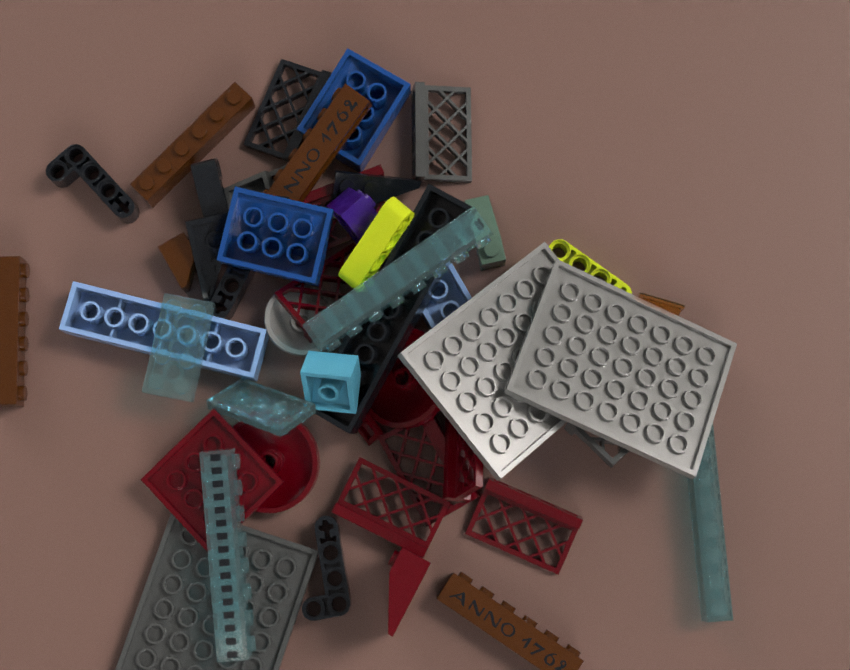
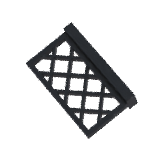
M281 59L243 145L289 162L287 159L290 153L295 148L299 149L304 142L302 140L304 135L299 133L297 128L332 73L325 70L320 72ZM285 68L292 69L296 73L295 77L284 81L282 78ZM309 76L316 77L315 84L305 89L302 79ZM299 81L302 91L290 96L286 87ZM284 89L287 98L274 103L272 98L274 93ZM305 96L307 100L305 107L296 110L292 101ZM290 103L293 112L280 117L277 108ZM274 110L277 119L265 124L263 121L265 113ZM295 117L297 120L296 127L286 132L283 122ZM280 124L283 134L271 139L267 130ZM263 131L265 132L268 141L259 145L252 143L255 135ZM286 139L288 145L284 154L276 151L273 144Z

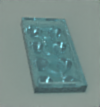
M164 293L142 388L143 393L194 402L215 303Z
M241 378L206 400L209 410L215 408L222 415L280 437L316 413L314 403Z

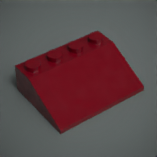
M404 548L400 552L395 550L388 562V565L392 567L389 572L388 635L392 637L431 564Z

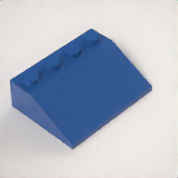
M347 48L301 121L297 131L304 135L309 128L313 129L318 122L317 116L321 110L328 108L333 100L331 98L334 92L339 87L342 88L347 84L368 99L372 107L335 158L357 172H362L409 98L411 84Z
M235 187L217 261L222 264L319 287L334 210Z

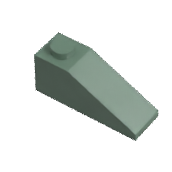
M489 196L465 200L466 204L478 211L470 227L475 234L473 240L480 270L505 266L506 256ZM479 219L486 227L481 231L475 225V222Z

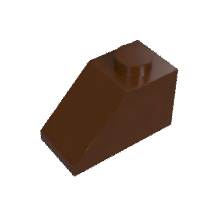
M182 232L159 245L158 248L181 289L187 293L191 289L196 267L189 238Z

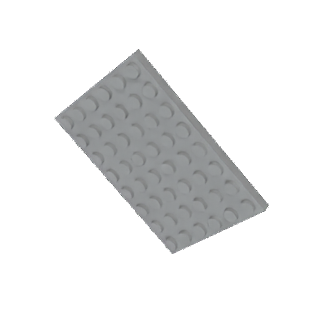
M545 242L397 355L497 481L566 423V421L503 393L553 262L558 259Z
M556 259L551 267L503 393L693 479L696 477L737 343Z

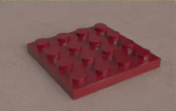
M213 408L141 479L209 554H212L226 540H217V533L227 532V537H229L285 483L216 408ZM220 454L221 461H210V455ZM222 467V474H212L211 468ZM223 480V487L213 488L212 481ZM224 493V500L214 501L213 494ZM225 506V513L215 514L214 507ZM226 519L227 526L216 527V520Z

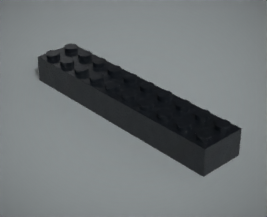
M431 184L427 185L413 211L414 218L394 246L368 294L369 296L374 292L379 301L373 304L367 296L365 303L368 309L364 312L360 309L358 316L355 318L337 351L338 354L359 356L361 378L356 414L307 409L349 434H355L360 429L396 363L397 355L402 352L459 246L453 237L459 234L463 240L466 234L464 230L470 227L478 212L474 207ZM447 241L453 248L449 253L443 247V244ZM436 249L442 255V258L438 261L432 254ZM426 256L432 263L428 268H426L421 260ZM415 263L421 270L418 275H415L411 269V266ZM404 271L411 278L406 283L400 275ZM394 278L400 285L396 290L389 282ZM382 286H385L390 293L386 297L379 290Z

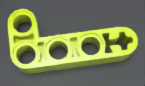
M396 197L388 199L340 269L338 276L357 292L370 291L381 272L379 268L414 218V212Z
M557 239L549 245L551 250L555 248L563 249L565 256L558 258L559 260L571 266L575 262H580L585 267L584 272L594 277L600 276L605 282L632 294L631 288L626 283L567 241Z

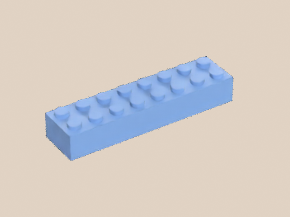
M75 281L72 283L59 330L69 335L256 382L258 381L269 340L267 329Z

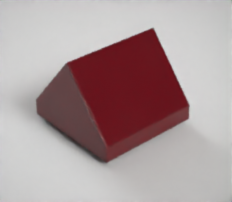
M370 413L366 415L358 430L369 446L387 433L382 425L371 417Z

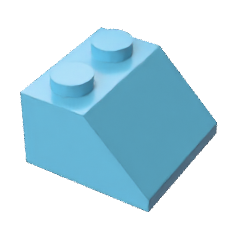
M308 350L300 371L306 409L356 414L361 378L359 356Z

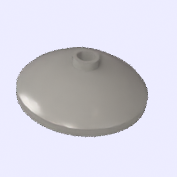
M304 284V288L319 290L315 286ZM288 292L284 295L287 301L299 303L300 293ZM303 294L302 303L316 305L318 296ZM274 295L269 300L264 314L265 329H267V334L271 341L282 351L295 356H306L308 350L322 352L333 342L339 329L338 325L335 332L331 333L328 331L325 333L326 338L322 341L318 338L310 343L304 337L305 332L296 327V321ZM320 296L319 306L330 307L334 304L330 297ZM300 309V316L307 322L315 316V311Z

